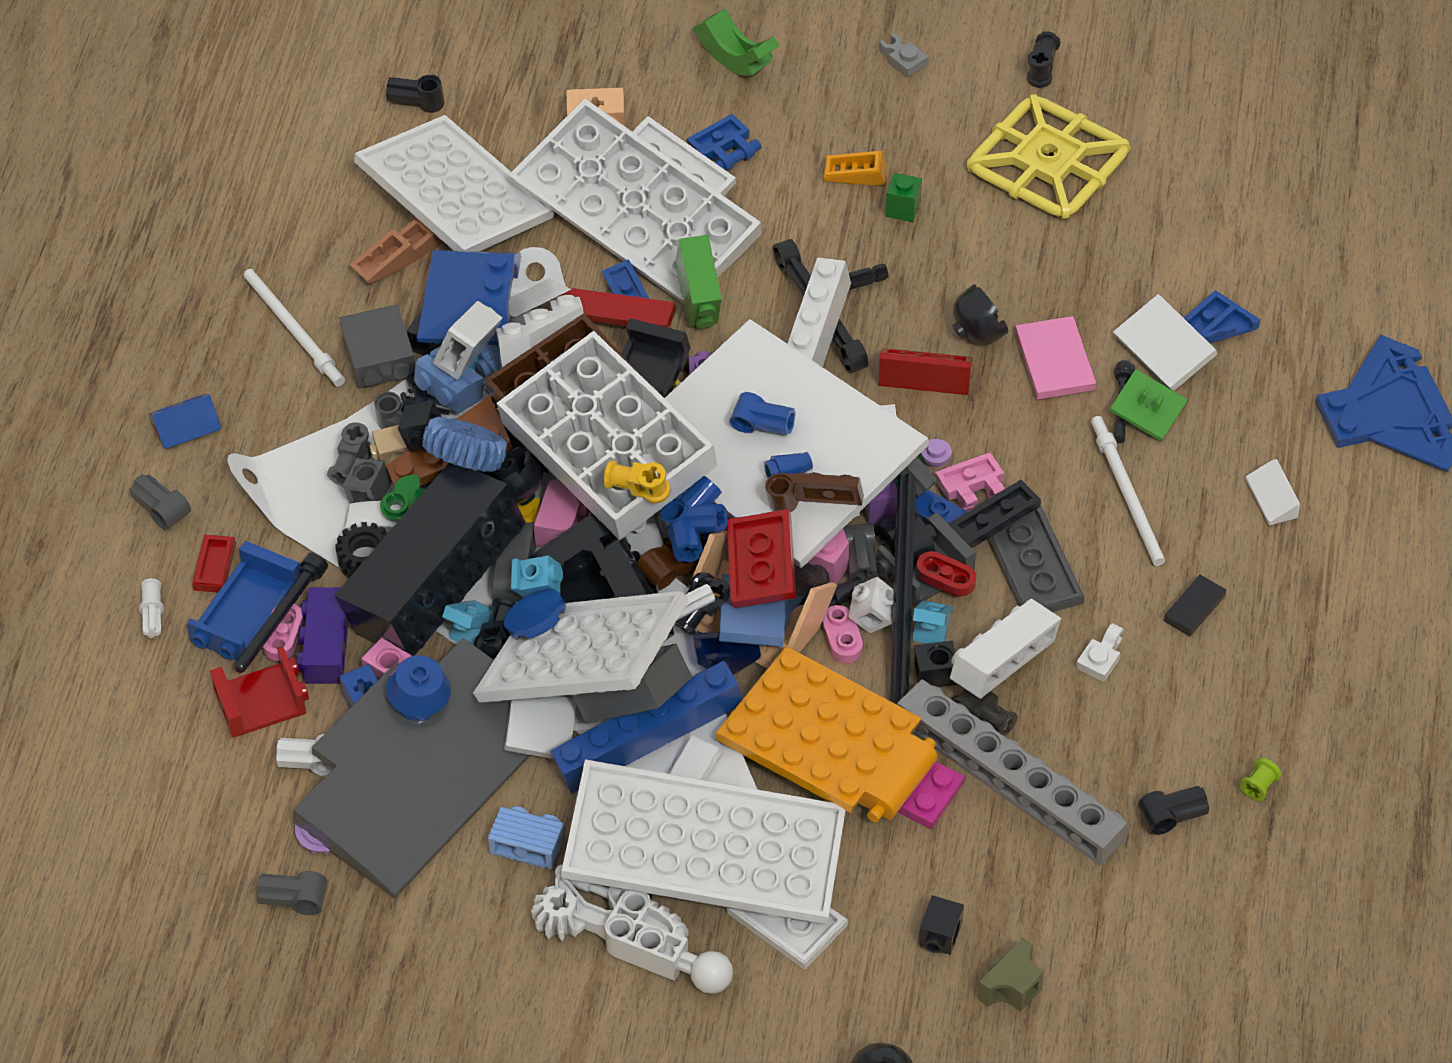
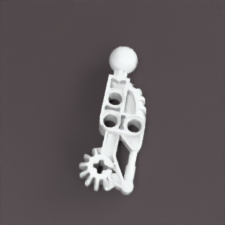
M562 864L555 870V886H545L543 895L535 896L534 906L531 909L532 919H534L538 932L545 931L548 940L554 935H558L560 940L563 941L566 934L576 938V935L585 929L606 940V949L610 955L673 981L676 980L680 971L691 975L696 988L704 993L715 994L722 992L732 981L734 972L728 957L716 951H707L699 956L689 953V942L687 939L689 931L686 925L681 923V918L677 914H670L669 908L665 906L659 907V903L651 900L647 893L616 887L607 888L599 884L561 878ZM575 888L607 898L611 910H605L586 902Z

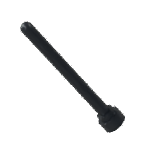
M308 553L302 560L299 577L236 661L234 668L238 673H243L247 670L311 581L320 579L328 569V564L320 555Z

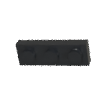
M1019 480L953 520L949 525L973 548L1039 508L1041 499L1022 480Z

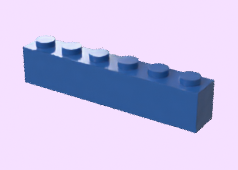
M722 661L693 676L691 680L659 708L612 718L550 750L557 770L572 794L579 790L585 760L626 766L734 710L743 700L739 684L725 661Z

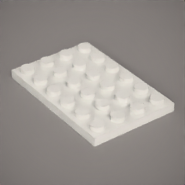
M446 115L355 153L354 163L454 251H482L548 221L554 216L552 209L511 181L508 176L511 171Z
M683 591L565 603L566 609L564 614L560 612L558 615L560 620L547 632L526 639L525 636H520V639H514L512 636H509L473 694L478 702H499L502 700H524L536 697L636 689L663 642L667 639L675 622L680 617L688 599Z

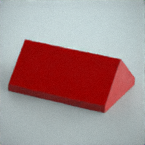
M883 348L879 358L878 386L968 395L973 357Z

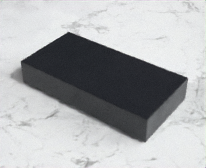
M1200 574L1166 612L1164 621L1186 635L1191 636L1226 595V589Z

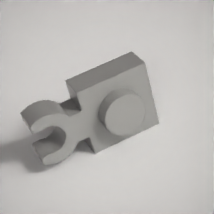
M891 34V44H887L883 40L880 41V52L889 56V63L907 78L928 65L929 57L911 42L903 45L901 38L897 34Z

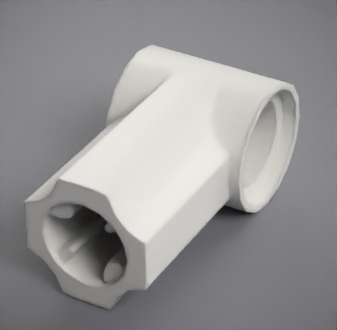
M324 734L318 735L316 740L280 738L277 744V767L311 769L315 774L326 777L333 769L312 754V746Z

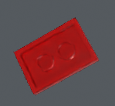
M784 509L728 519L730 596L733 607L740 608L796 598L792 520L789 510Z

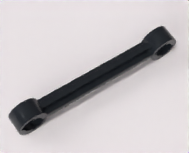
M792 239L774 244L772 250L777 266L782 272H788L804 297L811 275L801 262L797 245ZM839 319L832 341L839 350L844 368L850 374L867 368L869 362L863 344L858 339H852Z

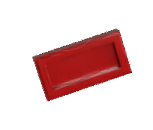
M204 534L192 582L193 591L215 593L220 591L228 580L236 546L235 537Z

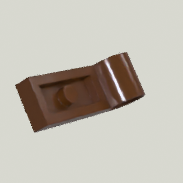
M816 472L809 474L777 473L770 476L765 484L769 503L773 511L788 509L791 513L796 509L799 501L862 506L864 497L860 477L846 474L837 476L823 475Z
M700 537L704 550L707 541ZM671 543L648 550L640 557L637 564L644 577L657 590H662L669 586L678 575L695 572L700 558L691 563L687 561L679 562L674 555Z

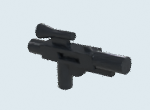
M414 373L407 376L409 396H406L404 392L400 394L402 413L405 405L434 400L440 414H450L451 408L449 406L441 405L434 396L428 394L426 390H421L416 385Z

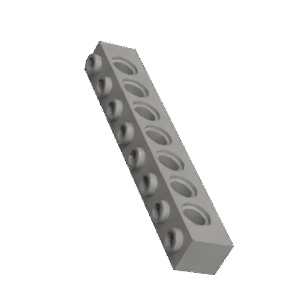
M922 679L897 703L898 706L921 717L920 724L913 734L922 740L926 737L933 739L936 743L934 749L1101 866L1125 841L1128 823L1124 821L1119 813L1104 807L1092 794L1081 791L1066 776L1051 770L1040 758L1031 756L1021 749L1016 741L1001 735L989 722L978 719L963 704L956 703L948 698L937 686H931Z

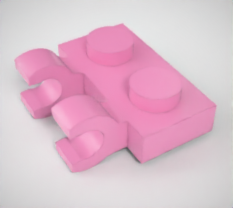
M991 452L935 472V478L938 480L936 483L947 500L950 501L957 498L960 508L966 511L975 508L974 504L978 503L977 497L973 492L985 488L988 499L1005 489L1001 483L1004 481V472Z

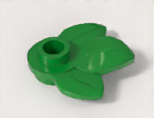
M418 474L400 478L396 482L394 490L382 498L380 509L386 519L399 521L425 491V489H420ZM398 504L402 508L400 510H392L391 506Z

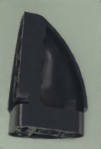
M593 513L543 546L530 558L549 555L561 564L563 579L560 582V595L565 603L659 593L644 577L637 564L641 554L638 551L631 552V545L626 536L619 540ZM673 628L669 632L666 640L674 636Z

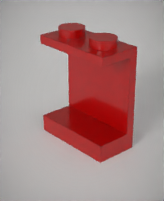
M284 647L277 648L280 664L231 680H227L222 667L210 670L213 689L232 738L306 714L304 701L309 700V695L303 681L298 683L296 679L299 671L294 657L288 658Z

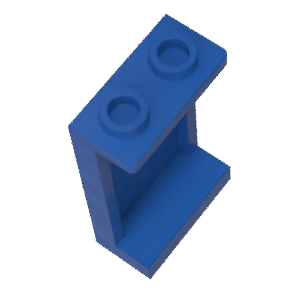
M246 540L239 548L241 561L200 619L198 621L190 619L187 623L190 641L195 646L201 649H210L219 653L225 659H234L236 661L269 618L272 610L280 603L300 575V562Z

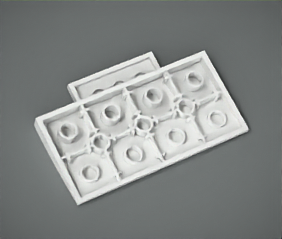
M584 99L508 175L511 181L622 261L629 259L636 271L682 304L684 303L675 265L680 238L708 234L718 278L762 235L761 222L724 197L736 184V177L649 116L632 132L587 99Z

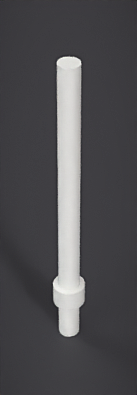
M253 269L246 270L243 274L244 278L313 358L314 365L320 373L326 374L335 386L343 385L345 378L335 367V361L330 355L321 351Z
M1095 416L1091 419V424L1097 435L1096 443L1100 452L1106 455L1154 566H1160L1165 562V558L1116 450L1117 442L1114 435L1108 432L1103 418Z

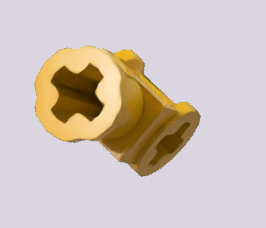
M611 460L606 466L604 487L607 489L613 487L629 489L632 496L645 498L650 503H661L670 495L671 488L666 480L665 469L661 464L656 462L647 464L634 462L632 467L618 465L617 461Z

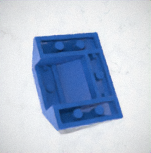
M433 250L417 342L442 343L451 326L477 301L492 308L498 315L503 317L498 328H503V325L511 323L509 300L513 278H518L521 253ZM496 332L487 345H498Z

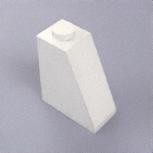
M477 301L448 330L433 364L456 380H459L494 336L503 317L498 315L492 308Z

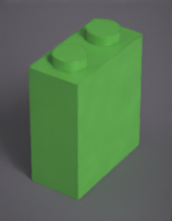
M707 234L680 238L675 265L688 327L706 329L718 323L722 302L709 236Z

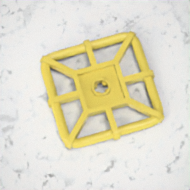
M1030 94L1002 122H998L992 128V133L972 153L966 164L969 172L1009 192L1010 197L1016 200L1020 198L1051 215L1060 217L1062 220L1069 219L1070 215L1078 211L1096 190L1104 187L1106 179L1125 159L1131 147L1127 139H1123L1112 131L1088 120L1086 115L1082 113L1076 114L1046 98L1038 97L1037 94ZM1030 109L1036 127L1028 135H1025L1012 127ZM1042 110L1069 124L1063 131L1046 124ZM1084 130L1104 141L1084 143L1073 136L1077 131ZM1006 139L1018 145L1012 152L988 154L1000 140ZM1052 152L1054 156H1045L1043 153L1049 154ZM1114 153L1099 171L1080 163L1085 156ZM1014 165L1025 172L1016 182H1013L987 168ZM1070 173H1073L1087 180L1088 183L1068 203L1062 181ZM1035 177L1053 185L1058 204L1026 189L1027 185Z

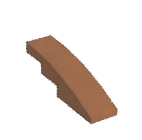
M415 218L399 232L392 228L351 262L349 266L370 284L417 261L441 245L443 241L418 218Z

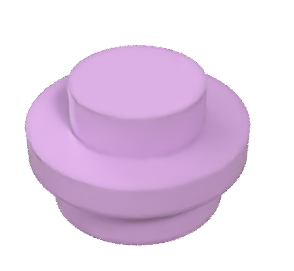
M930 439L929 445L921 452V457L928 466L940 468L950 460L952 450L946 441Z

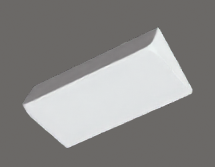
M1277 459L1266 463L1245 477L1268 525L1298 518L1300 503Z

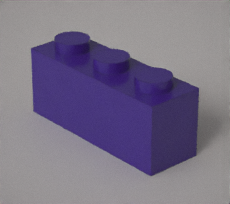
M309 587L308 600H303L302 616L303 619H306V626H300V645H304L303 652H298L297 667L298 671H303L305 684H341L339 676L343 675L345 671L349 624L334 596L341 587Z

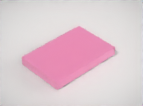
M1073 316L1015 325L1017 341L1037 400L1096 390V381Z

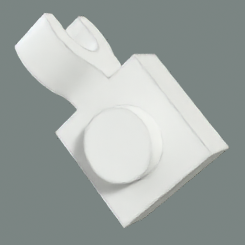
M1112 623L1101 643L1092 639L1077 660L1076 669L1105 682L1120 660V652L1116 651L1122 641L1120 635L1123 632V628Z

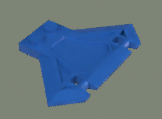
M1380 335L1347 389L1317 395L1316 405L1337 448L1373 441L1443 471H1449L1452 466V434L1449 431L1452 428V415L1427 366L1416 365L1415 362L1422 359L1418 349Z

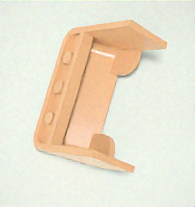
M727 530L709 535L693 577L700 572H707L712 574L714 578L720 579L722 574L729 575V561L726 559L728 555ZM831 582L810 589L805 604L797 606L790 614L788 626L784 631L783 647L719 641L720 606L712 617L706 614L696 630L768 669L786 646L800 653L816 634L824 619L837 584ZM714 593L715 596H720V594Z

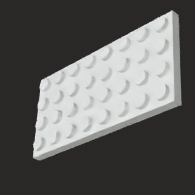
M585 760L561 878L827 925L845 809L832 802Z

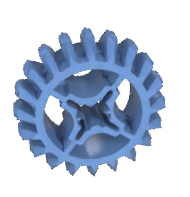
M436 417L430 419L423 434L422 446L428 453L443 459L445 462L475 471H496L500 469L506 456L507 442L501 435L486 429V427H481L465 420Z

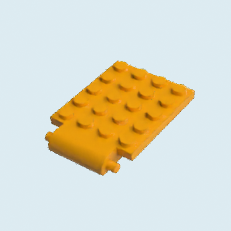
M787 646L716 732L717 741L819 797L837 804L845 809V811L851 813L858 803L870 809L867 817L874 823H877L881 817L892 820L938 760V755L934 749L936 743L933 739L926 737L924 740H921L912 735L920 724L921 717Z

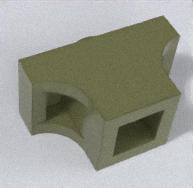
M1022 938L1004 957L999 956L993 961L988 973L979 982V1001L987 1007L997 1002H1005L1021 1012L1042 990L1044 972L1032 963L1033 945Z

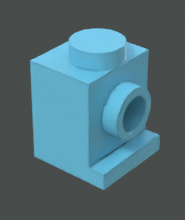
M548 555L521 561L519 559H512L511 589L523 598L544 589H552L560 593L563 571L561 564Z

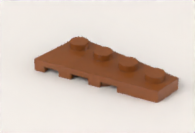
M488 397L456 418L457 420H465L466 422L494 431L507 442L506 451L513 448L491 397ZM426 449L413 452L408 450L388 463L386 467L394 486L400 478L412 474H418L420 486L434 481L449 462L435 457L433 454L428 453Z

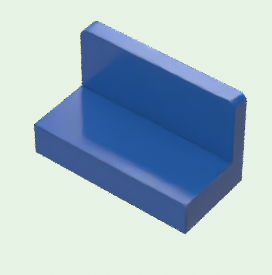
M206 393L148 413L152 425L156 426L164 448H169L221 429L211 396Z

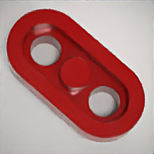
M934 551L923 553L917 560L916 574L921 581L954 596H967L974 591L976 573L970 566Z

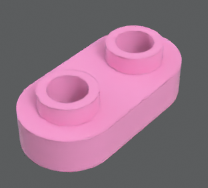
M294 604L263 646V651L267 658L279 661L277 647H284L288 658L294 653L300 636V626L304 624L302 610L298 605Z
M835 605L827 609L822 621V629L833 658L841 663H852L861 657L863 641L857 624L848 617L850 609L845 606Z

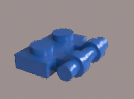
M733 114L686 139L687 144L710 160L713 158L715 160L714 163L726 171L734 167L733 164L742 159L746 161L752 158L754 153L762 148L757 139L749 143L746 141L749 138V129ZM732 147H734V148L736 149L735 151L731 152L730 154H727V153L725 152V151L729 150V149L732 148Z

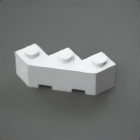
M573 295L559 296L557 300L550 301L551 311L535 309L530 311V314H524V325L520 323H507L502 326L503 328H497L496 334L501 368L582 315L583 306L580 297H574Z

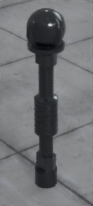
M1128 360L1119 361L1114 368L1115 379L1119 385V394L1135 371V365ZM1115 415L1117 423H1115L1113 435L1117 443L1125 442L1126 424H1124V419Z

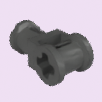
M350 423L342 430V439L337 447L339 456L334 466L330 467L327 471L328 478L337 485H343L356 458L369 459L371 457L368 428L362 423Z

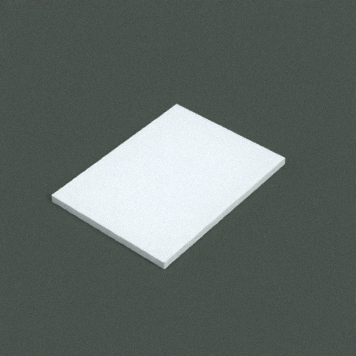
M751 319L665 397L685 419L714 445L717 466L704 476L709 478L722 491L712 504H723L727 509V516L731 519L773 512L765 489L767 477L764 470V462L770 460L771 456L808 452L813 463V469L806 472L808 474L816 472L823 475L840 476L846 474L860 477L864 493L862 506L799 501L796 509L790 513L794 563L800 568L811 560L929 445V440L926 436ZM751 392L760 396L767 403L794 408L796 416L791 434L783 435L755 429L753 433H743L734 429L729 423V418L740 394Z

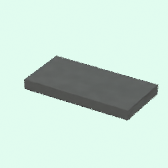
M1041 504L1036 510L988 538L1018 606H1022L1028 600L1033 599L1051 612L1084 604L1085 597Z

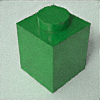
M893 173L886 193L885 217L914 223L921 203L922 178Z

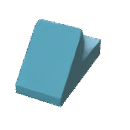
M475 600L446 605L442 617L452 621L449 637L457 642L464 638L474 645L476 637L480 635L482 624L490 622L493 610L491 607Z
M922 600L914 609L913 620L916 622L913 640L925 644L944 642L954 606Z

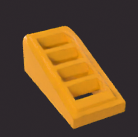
M882 150L826 156L823 178L827 182L872 186L885 185L887 164ZM836 165L840 166V171H835Z

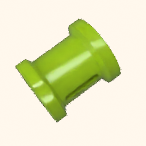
M1258 758L1254 763V770L1251 774L1241 780L1240 789L1247 797L1261 802L1266 798L1267 789L1270 785L1281 778V770L1271 760Z

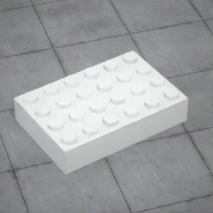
M594 331L497 402L502 424L619 540L717 466L714 445ZM614 460L618 462V465L632 467L634 462L642 464L656 462L661 464L665 469L666 480L671 488L669 497L661 503H650L645 498L632 496L629 489L619 487L605 488L604 473L608 462Z

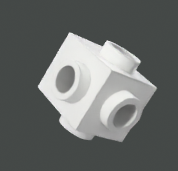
M878 577L855 586L852 592L848 617L869 633L891 625L893 622L894 589Z

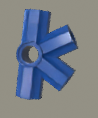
M706 476L695 482L689 490L686 489L661 510V518L667 524L674 555L679 562L687 561L691 563L700 558L703 547L699 533H720L721 530H726L728 523L727 509L723 504H712L722 491Z

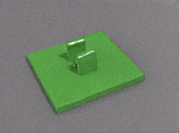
M1135 369L1109 411L1162 442L1188 399Z

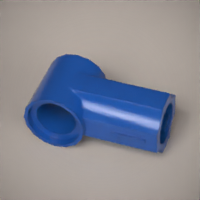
M743 392L737 400L729 418V423L734 429L743 433H753L755 429L787 435L788 433L791 434L796 413L794 408L767 403L757 394Z

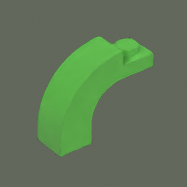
M726 8L712 14L693 27L708 52L731 72L742 76L753 75L773 61L771 59L773 57L771 52L780 46L774 36L762 42H754L748 39L737 28Z

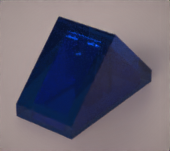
M719 632L692 634L697 664L706 669L725 661L731 673L735 675L761 658L759 645L719 641Z

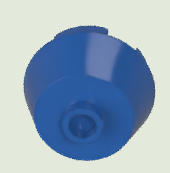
M416 655L403 660L389 675L386 682V695L390 704L402 713L404 718L413 721H424L430 719V715L439 712L445 707L451 695V685L447 675L435 660L427 656Z

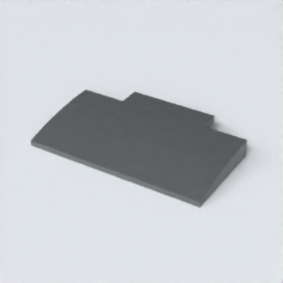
M462 638L438 663L450 681V698L444 708L430 715V719L424 721H413L404 718L403 714L397 711L387 698L386 682L389 675L400 664L396 662L312 746V754L333 770L293 809V823L303 828L312 837L322 842L325 847L393 898H396L531 756L504 750L510 700L478 702L473 694L494 660Z

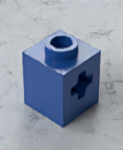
M369 664L339 676L342 695L349 708L378 681Z

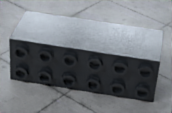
M449 462L334 595L355 634L375 644L382 637L411 656H415L424 647L433 633L444 623L445 618L442 616L446 605L461 603L466 594L483 577L487 569L525 526L526 522L508 484L479 471Z

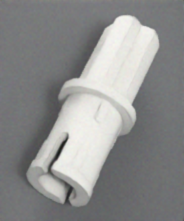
M152 578L146 579L141 583L142 603L139 605V613L142 615V633L151 639L161 634V614L164 612V605L161 602L160 594L161 582Z

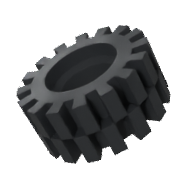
M361 522L362 527L357 528L355 523L351 525V531L347 528L342 531L343 536H338L335 549L338 565L344 575L347 573L348 578H350L367 558L353 555L357 549L362 547L376 548L388 534L384 527L381 526L378 529L377 524L373 522L370 527H367V522Z

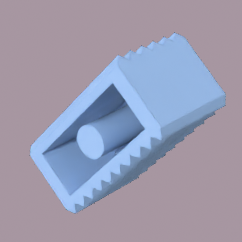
M501 806L488 836L489 851L492 855L503 856L505 859H515L518 862L522 861L523 863L534 864L537 867L541 866L551 870L565 839L564 822H561L553 815L545 814L541 817L528 813L522 807L513 806L510 809Z

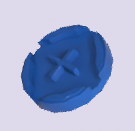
M552 589L531 593L515 603L507 612L504 626L509 635L514 639H520V636H525L526 639L535 638L547 632L560 620L558 615L560 612L564 614L566 609L565 601L560 593Z

